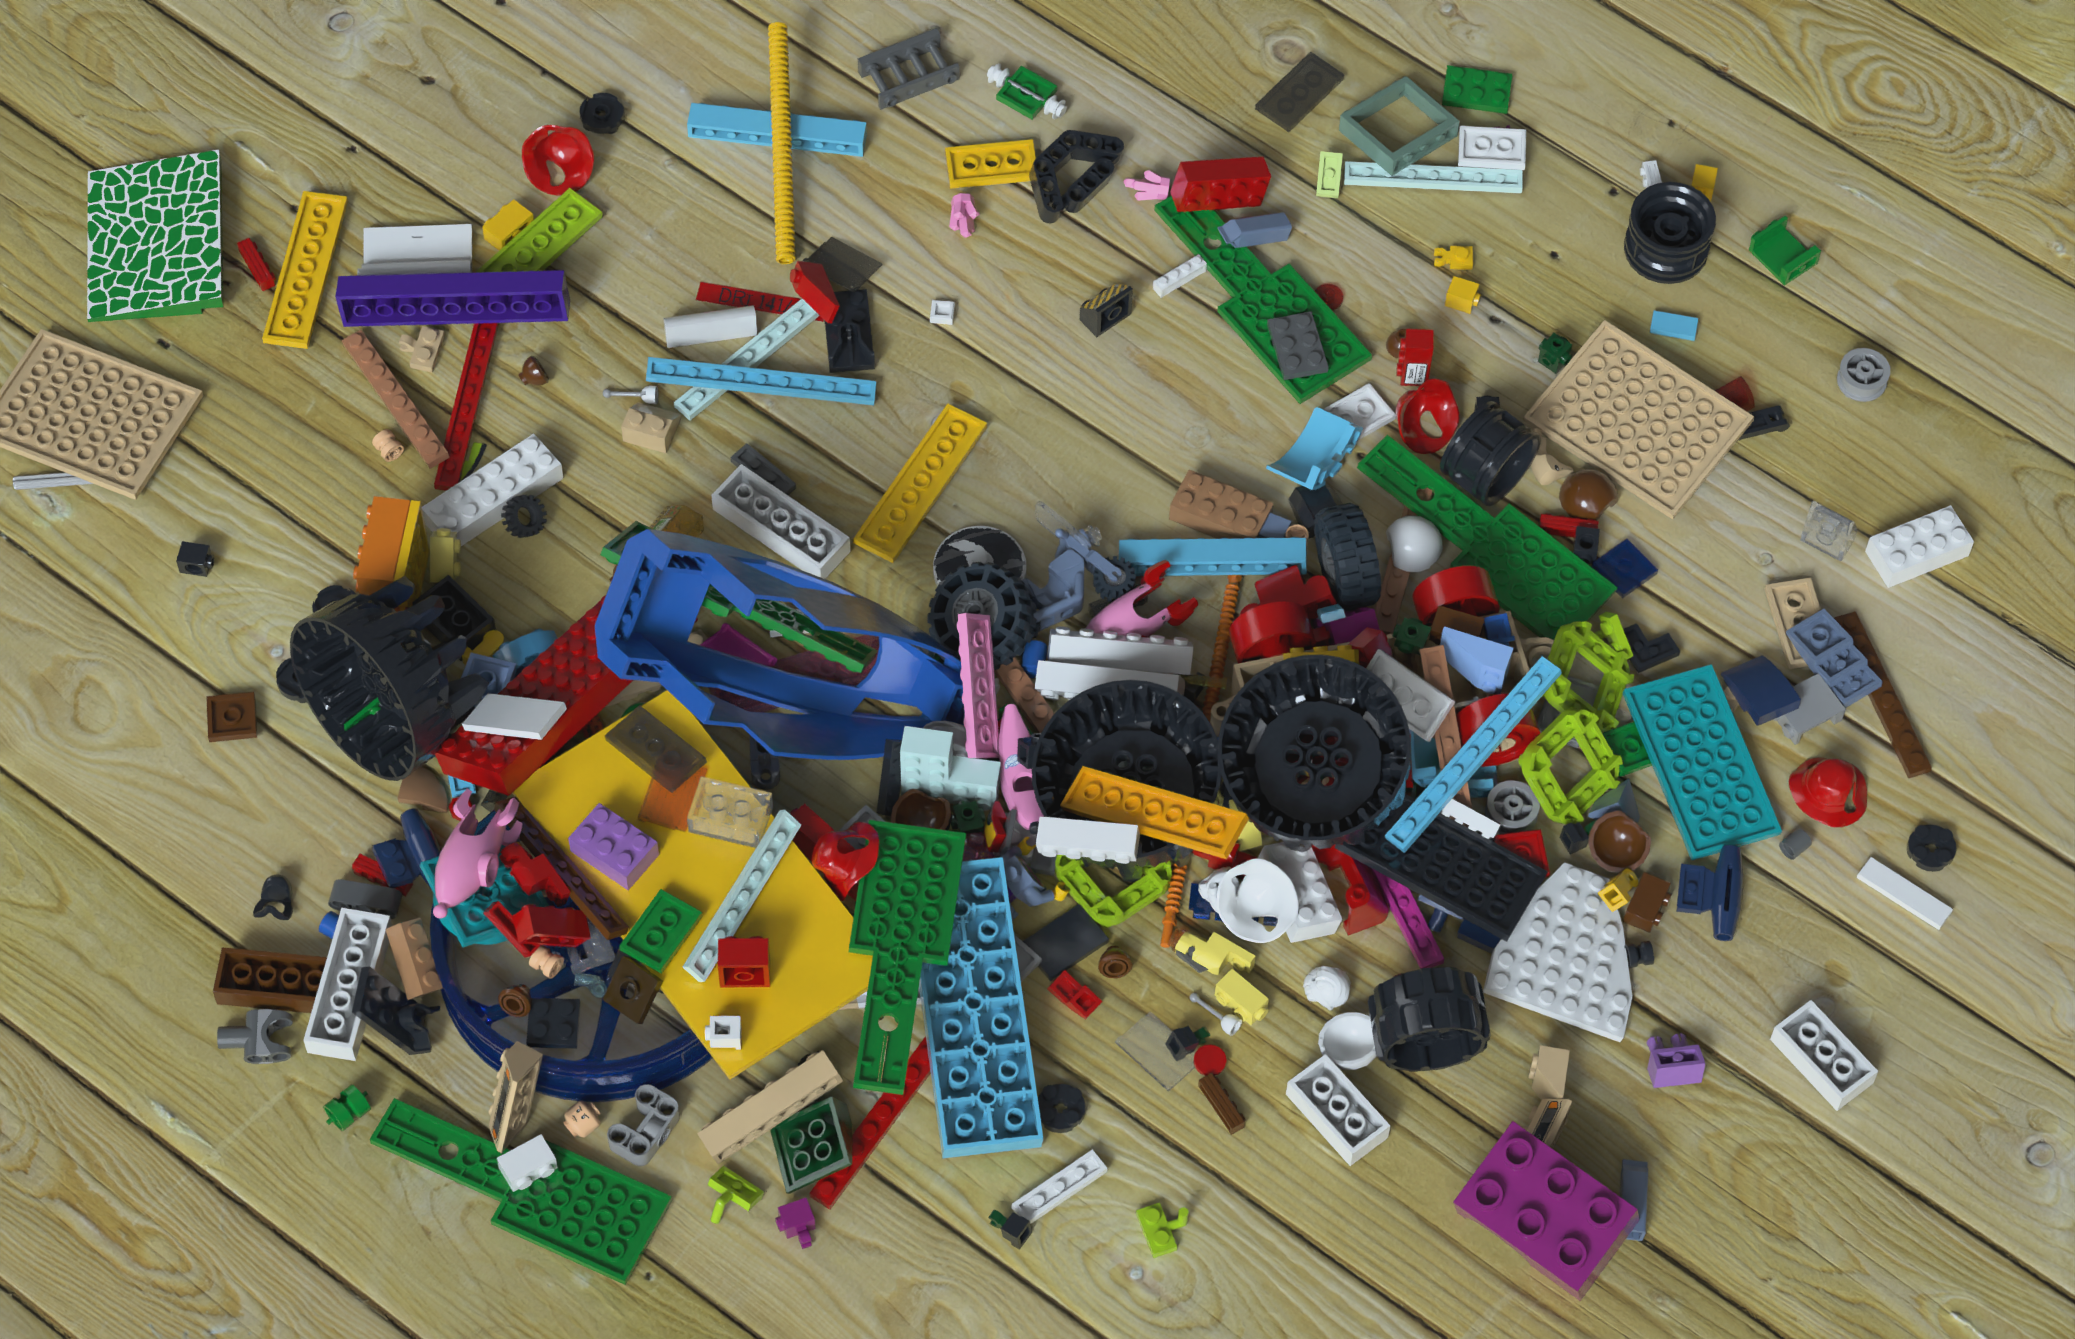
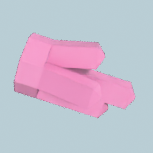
M1148 169L1144 172L1145 178L1143 179L1127 177L1123 181L1126 187L1141 190L1135 194L1137 200H1165L1167 198L1170 177L1160 176Z
M960 193L953 196L951 201L952 211L949 227L954 231L960 229L961 235L966 238L975 232L974 219L980 213L975 206L974 197L971 194Z

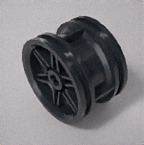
M1678 182L1657 183L1640 192L1631 207L1629 225L1624 239V252L1630 266L1639 275L1657 283H1681L1696 276L1706 264L1710 251V242L1716 226V214L1709 199L1694 187Z
M1490 401L1474 411L1455 433L1442 456L1440 470L1471 493L1476 499L1481 500L1484 505L1492 506L1501 501L1527 472L1538 453L1541 437L1509 414L1508 411L1500 408L1496 402Z

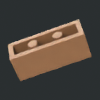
M421 917L385 929L407 999H413L442 989L443 985Z

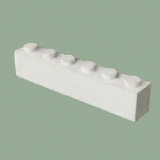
M1061 626L1056 627V629H1050L1047 654L1048 661L1190 675L1193 645L1186 638L1175 637L1174 640H1167L1160 635H1151L1150 638H1145L1137 633H1127V636L1117 635L1118 633L1114 631H1104L1101 634L1094 633L1091 629H1080L1079 632L1070 631V628Z

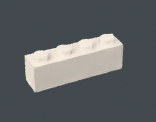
M1040 817L1036 846L1038 853L1047 857H1055L1057 854L1066 855V857L1071 859H1080L1081 857H1090L1094 861L1113 859L1118 863L1127 864L1130 861L1136 862L1140 832L1138 825Z

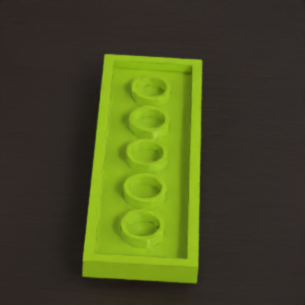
M569 188L476 272L544 271L603 217L602 211Z

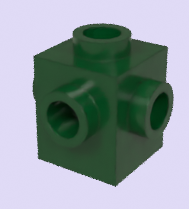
M1553 333L1548 339L1544 338L1539 345L1538 362L1555 374L1563 366H1566L1572 358V344L1565 337L1559 336L1556 333Z
M1404 617L1402 625L1397 623L1392 637L1396 638L1394 646L1398 647V650L1403 653H1415L1421 656L1420 649H1424L1431 627L1424 625L1419 619Z
M964 800L953 806L952 829H957V832L966 833L965 840L982 836L984 833L983 822L986 819L983 808H978L977 801L970 802L969 800Z

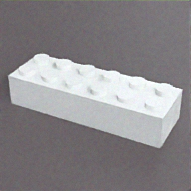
M532 434L424 505L422 511L425 524L432 532L439 528H448L451 532H457V539L461 540L462 546L502 520L501 513L506 512L502 508L507 505L506 502L521 495H533L535 498L563 479L562 465L537 436Z
M742 464L712 494L714 511L802 571L826 579L850 553V537Z
M1038 660L1035 689L1041 693V696H1045L1046 699L1059 700V696H1064L1069 701L1079 693L1100 684L1121 680H1140L1166 686L1184 696L1185 680L1180 675Z
M341 908L304 1036L307 1053L356 1061L366 1023L352 1013L362 967L370 966L379 974L381 973L389 945L385 929L392 927L390 916Z

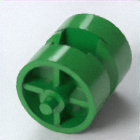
M351 1084L340 1093L339 1099L334 1097L323 1105L324 1111L329 1118L326 1123L328 1125L333 1123L338 1129L344 1131L354 1123V1117L361 1118L371 1110L365 1098L368 1095L367 1091L361 1093Z

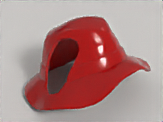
M544 125L532 132L523 143L522 163L528 180L537 189L550 195L560 196L569 188L576 192L587 183L593 170L594 154L588 138L580 130L574 127ZM547 161H552L563 170L565 180L562 184L558 186L551 185Z
M1429 379L1423 382L1417 390L1405 392L1397 402L1396 419L1401 438L1416 453H1434L1445 447L1453 437L1459 424V409L1452 390L1446 381ZM1425 411L1431 412L1437 425L1442 431L1440 438H1430L1422 431L1420 418Z
M1816 757L1802 763L1789 776V788L1795 803L1805 814L1830 827H1845L1858 821L1866 811L1867 784L1862 772L1852 763L1841 759ZM1854 783L1852 801L1856 810L1846 813L1844 811L1845 802Z
M857 822L846 830L825 833L816 842L812 852V865L814 868L821 870L827 885L840 901H844L849 890L875 866L879 849L877 831L866 822ZM846 837H862L869 841L866 847L842 854L837 849L839 840Z

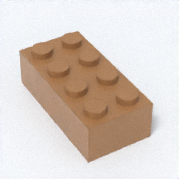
M1188 470L1170 504L1169 520L1216 539L1259 538V533L1269 514L1273 513L1274 503Z

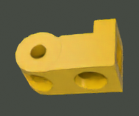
M497 630L487 632L484 635L483 641L473 651L468 647L466 648L464 655H462L463 664H467L470 653L493 658L500 645L505 643L503 634Z
M1626 868L1618 875L1610 878L1598 894L1609 909L1614 912L1631 900L1628 892L1638 886V878L1632 870Z

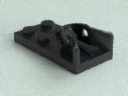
M867 289L834 292L840 305L832 324L824 320L829 372L875 369Z
M370 966L362 967L352 1013L407 1054L430 1053L432 1046L429 1031L424 1027L425 1018L428 1014L440 1011V1006L427 1007L416 1002L414 999L408 1000L406 993Z

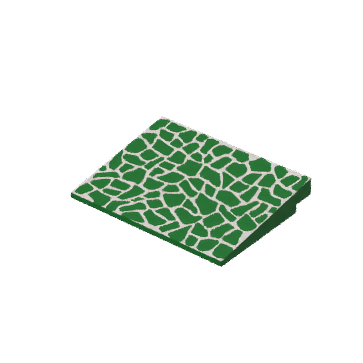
M213 150L88 171V322L202 314V309L224 307L222 160L220 151Z

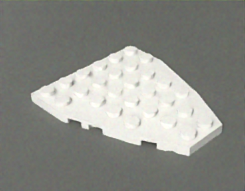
M1564 862L1539 887L1508 941L1506 942L1501 939L1492 951L1483 993L1621 1042L1624 1038L1631 1006L1632 990L1626 948H1624V930L1619 911L1617 909L1612 912L1598 894L1609 881V878Z

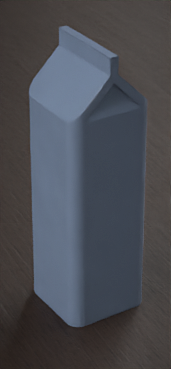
M1281 212L1232 219L1217 229L1226 244L1240 248L1287 241L1292 225L1285 213Z
M1623 1159L1620 1197L1638 1209L1640 1219L1626 1239L1643 1241L1646 1234L1648 1162Z

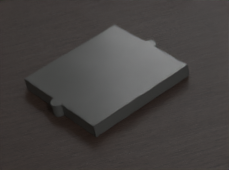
M1012 809L1008 815L1006 814L1007 819L1003 825L1006 836L998 852H994V858L1002 857L1010 848L1017 811L1015 809Z

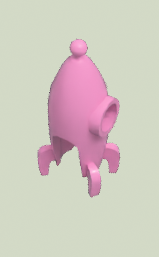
M467 788L459 796L453 810L461 820L447 839L435 868V895L439 904L433 908L435 917L439 919L446 917L448 913L447 908L464 902L480 886L489 888L493 885L498 872V854L501 845L508 846L516 842L522 829V823L517 820L511 830H506L507 824L513 820L518 810L519 802L515 798L510 799L503 812L500 809L497 811L485 832L474 836L478 820L474 814L475 804L472 807L468 805L472 791Z

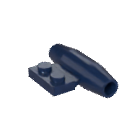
M409 809L400 816L405 840L391 839L373 845L372 850L389 888H397L413 883L421 875L431 889L420 868V864L423 861L438 857L442 850L434 832L418 809Z
M1725 845L1721 848L1715 873L1705 868V866L1681 864L1676 912L1701 914L1711 910L1713 936L1719 941H1731L1733 939L1740 916L1743 866L1741 849L1738 846Z

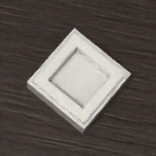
M932 300L930 323L953 325L955 302Z

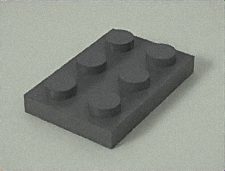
M1312 312L1267 320L1268 330L1283 380L1328 372V364Z

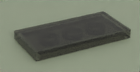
M1310 52L1255 104V110L1287 132H1290L1344 80L1345 75Z
M640 705L605 735L607 742L671 793L707 763L705 756Z

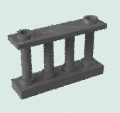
M937 28L857 58L858 73L861 78L871 75L881 92L878 94L880 110L893 107L897 103L959 80V64L956 63L948 66L938 49L940 48V33ZM928 52L931 53L940 70L930 74L918 57ZM911 60L920 78L908 81L899 63ZM891 68L901 85L889 89L879 71Z

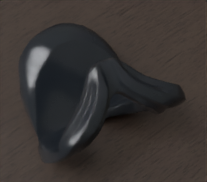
M276 874L265 880L261 899L254 907L253 916L255 918L265 917L268 913H271L279 920H289L292 917V886L285 876ZM269 902H279L284 905V911L281 913L274 906L267 905L264 907V905Z

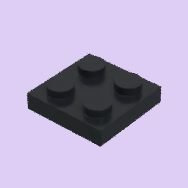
M532 998V1007L528 1014L526 1045L530 1048L577 1049L580 999Z

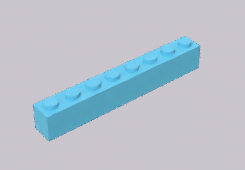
M691 103L687 122L688 137L772 147V111ZM791 113V149L863 157L867 137L866 122Z
M1306 538L1119 540L1118 560L1123 557L1125 558V563L1129 561L1131 568L1134 567L1136 576H1144L1149 567L1163 560L1169 561L1171 565L1165 570L1166 575L1164 576L1273 575L1294 565L1299 568L1301 574H1307Z

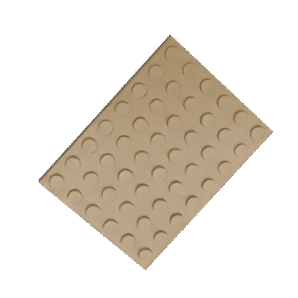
M1604 320L1525 414L1523 421L1534 429L1538 428L1543 435L1596 470L1607 475L1610 479L1673 520L1754 421V416Z
M41 329L0 389V447L136 500L203 397L202 390Z

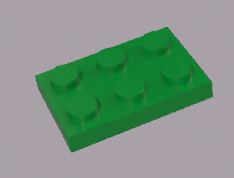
M1447 65L1442 105L1507 114L1512 74Z
M660 889L620 944V951L662 974L703 917L702 912Z

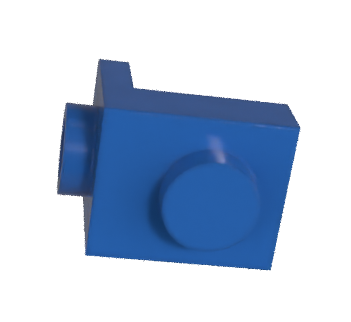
M1507 613L1484 617L1483 626L1486 640L1510 647L1509 642L1514 641L1515 636L1511 635Z

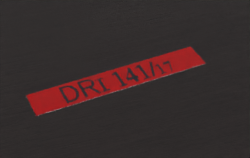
M700 282L696 296L697 301L732 307L754 305L756 311L779 315L785 313L801 300L799 298ZM818 316L815 321L823 322L824 319Z

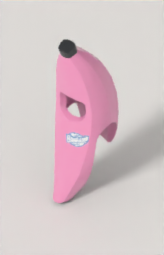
M1009 704L1004 709L999 733L1000 786L1009 810H1017L1015 820L1023 828L1030 830L1032 835H1036L1038 833L1039 818L1043 817L1035 798L1032 785V769H1027L1017 761L1018 738L1031 737L1016 705Z

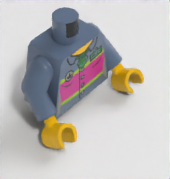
M1025 837L1017 846L1011 848L1002 856L1007 886L1018 899L1028 906L1041 905L1054 899L1063 901L1070 890L1062 889L1065 885L1064 882H1058L1053 891L1048 890L1022 857V855L1027 856L1036 847V845L1029 846L1026 843L1030 837Z

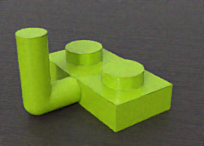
M1604 612L1599 615L1601 630L1594 634L1600 639L1607 638L1609 646L1616 652L1625 651L1629 658L1633 657L1618 615L1611 612Z
M721 1167L710 1177L708 1186L722 1194L715 1202L710 1218L711 1222L715 1224L720 1222L725 1205L730 1200L747 1211L751 1210L762 1199L764 1191L727 1167Z
M1160 1202L1136 1210V1216L1153 1258L1177 1251V1244L1171 1231L1187 1225L1189 1213L1187 1208H1180L1178 1218L1167 1221Z

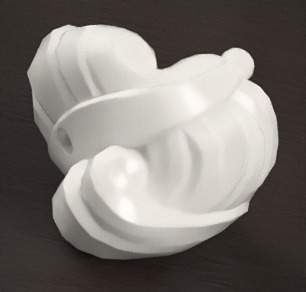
M1228 866L1215 870L1199 883L1198 891L1201 897L1210 902L1211 907L1217 913V890L1222 877L1231 869ZM1235 876L1231 879V882L1235 886L1236 895L1240 884Z
M1321 966L1309 972L1304 980L1303 987L1309 1001L1319 1002L1331 1011L1334 1007L1345 1004L1350 993L1351 982L1345 971L1339 968Z

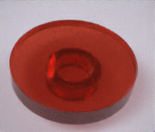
M1323 284L1315 289L1317 295L1332 311L1342 305L1343 292L1336 285Z

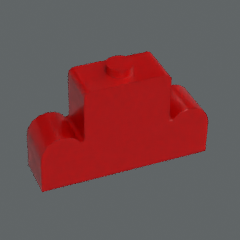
M1294 565L1256 581L1254 585L1260 603L1246 605L1241 610L1240 615L1263 604L1287 601L1302 605L1306 609L1310 621L1318 617L1317 609L1338 603L1325 577L1317 575L1305 582L1299 568Z

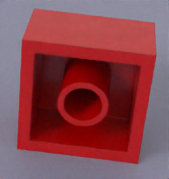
M728 936L718 939L720 988L770 987L769 938L752 936L750 938Z

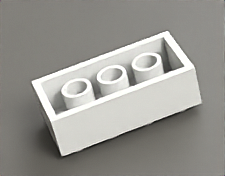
M1950 505L1870 537L1865 552L1886 586L1890 588L1968 557L1974 541Z
M1284 842L1264 846L1258 859L1267 860L1283 870L1291 879L1297 893L1298 914L1293 924L1286 930L1290 942L1293 943L1335 934L1342 921V917L1312 847L1308 851L1299 852L1286 848Z
M1812 1000L1774 1027L1770 1040L1836 1111L1874 1083L1878 1070Z
M1326 1054L1288 1081L1286 1095L1349 1166L1353 1165L1388 1138L1390 1131L1388 1122Z

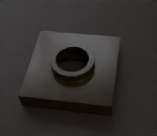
M622 956L602 1000L636 1024H643L663 980L628 956ZM629 982L635 988L632 998L624 994V990H627Z

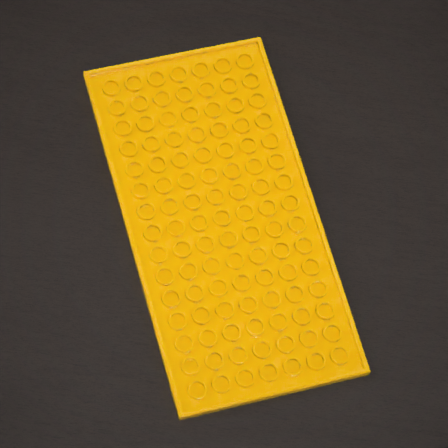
M668 690L542 766L512 793L629 926L627 934L621 936L623 940L660 889L702 912L703 917L662 974L643 963L641 964L645 969L663 980L660 989L729 1080L868 991L873 956L849 952L853 916L793 840L733 935L737 938H750L752 936L769 938L770 987L720 988L718 961L705 982H698L683 968L686 960L775 818L695 716ZM599 803L658 843L659 856L629 890L570 851L569 836ZM710 1016H741V1050H736V1048H710V1040H705V1025H710Z

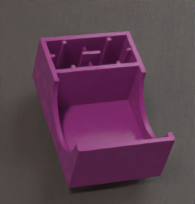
M1514 1121L1511 1122L1453 1201L1459 1215L1465 1219L1469 1218L1499 1237L1526 1259L1533 1268L1579 1301L1583 1299L1640 1220L1637 1208Z

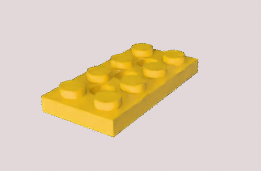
M1033 139L945 147L950 189L1030 181L1029 173L1036 159ZM1011 159H1016L1019 161V163L1012 165L1008 163V161ZM989 161H994L997 163V165L990 167L987 166L986 163ZM967 163H972L975 165V167L972 169H967L964 167V165Z

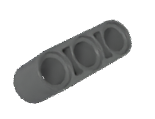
M338 879L334 881L328 905L338 911H341V908L388 915L390 919H395L403 894L394 888Z

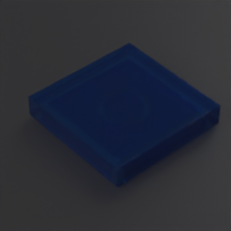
M1628 539L1592 563L1594 570L1618 587L1616 593L1622 599L1658 573V569Z

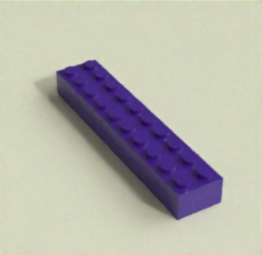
M564 270L338 276L335 295L343 327L568 321L570 310V296Z

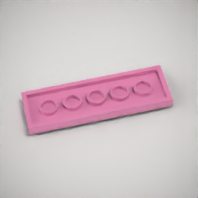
M958 614L957 630L960 639L959 655L962 667L960 677L963 681L962 702L965 710L964 727L967 738L965 748L968 758L997 759L999 758V734L990 615Z

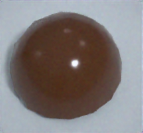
M1583 469L1572 473L1566 478L1560 487L1559 499L1562 508L1569 516L1597 521L1609 506L1613 507L1618 502V493L1615 484L1607 475L1595 469Z
M910 789L900 796L893 806L891 823L947 831L950 828L952 819L950 803L947 799L941 797L936 799L916 789Z
M1622 811L1606 813L1595 822L1589 834L1588 845L1591 856L1599 866L1609 872L1621 873L1626 868L1635 870L1644 863L1650 852L1651 837L1629 815Z

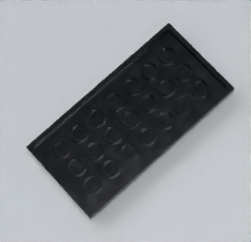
M1406 794L1402 805L1395 809L1393 814L1389 813V816L1379 824V827H1373L1370 831H1365L1364 843L1360 845H1351L1343 842L1342 845H1337L1336 843L1334 848L1506 942L1548 871L1441 813L1436 816L1405 853L1389 842L1385 835L1415 802V799Z

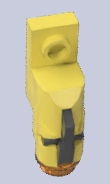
M1177 928L1168 941V946L1172 947V951L1199 973L1207 970L1212 974L1219 975L1228 962L1235 969L1250 973L1255 965L1256 956L1215 932L1206 942L1205 938Z

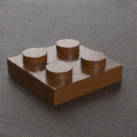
M254 692L206 696L209 743L257 738L256 698Z

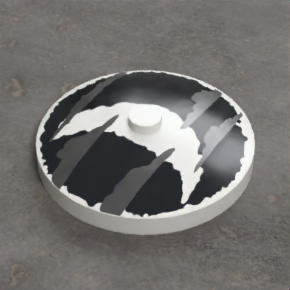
M971 526L960 529L949 535L940 544L934 556L933 575L937 586L939 584L942 585L949 573L954 574L957 572V568L963 565L970 567L973 562H982L983 564L988 562L1006 568L1021 580L1026 578V558L1022 548L1009 534L993 527Z

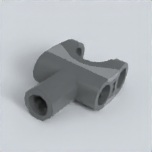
M250 1010L246 1013V1026L218 1027V1048H244V1061L251 1064H270L286 1061L291 1058V1048L270 1041V1036L275 1031L283 1029V1027L291 1026L293 1024V1016L288 1012L280 1010Z

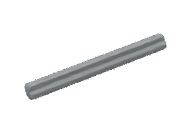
M65 472L13 477V487L16 490L93 484Z

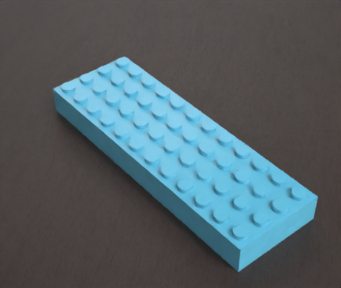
M1003 857L963 861L948 964L944 966L922 963L919 983L942 1159L1042 1147L1043 1142Z

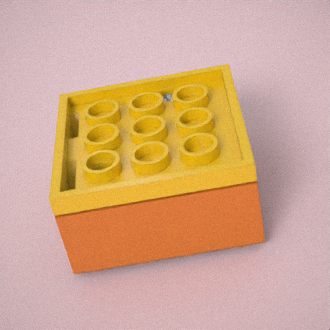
M374 496L372 505H368L367 508L368 525L363 526L362 538L364 543L358 549L359 565H355L353 579L357 580L356 591L359 594L369 596L406 576L414 583L415 590L408 600L394 609L396 612L404 611L405 607L413 606L412 602L421 595L430 553L421 501L411 500L410 502V500Z

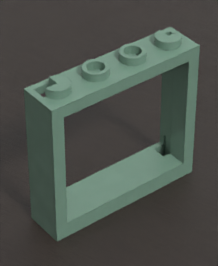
M1407 76L1394 81L1390 86L1376 92L1375 95L1367 100L1361 101L1352 109L1344 111L1340 115L1339 131L1391 176L1457 137L1459 120ZM1405 96L1437 123L1438 126L1392 153L1365 130L1359 122Z

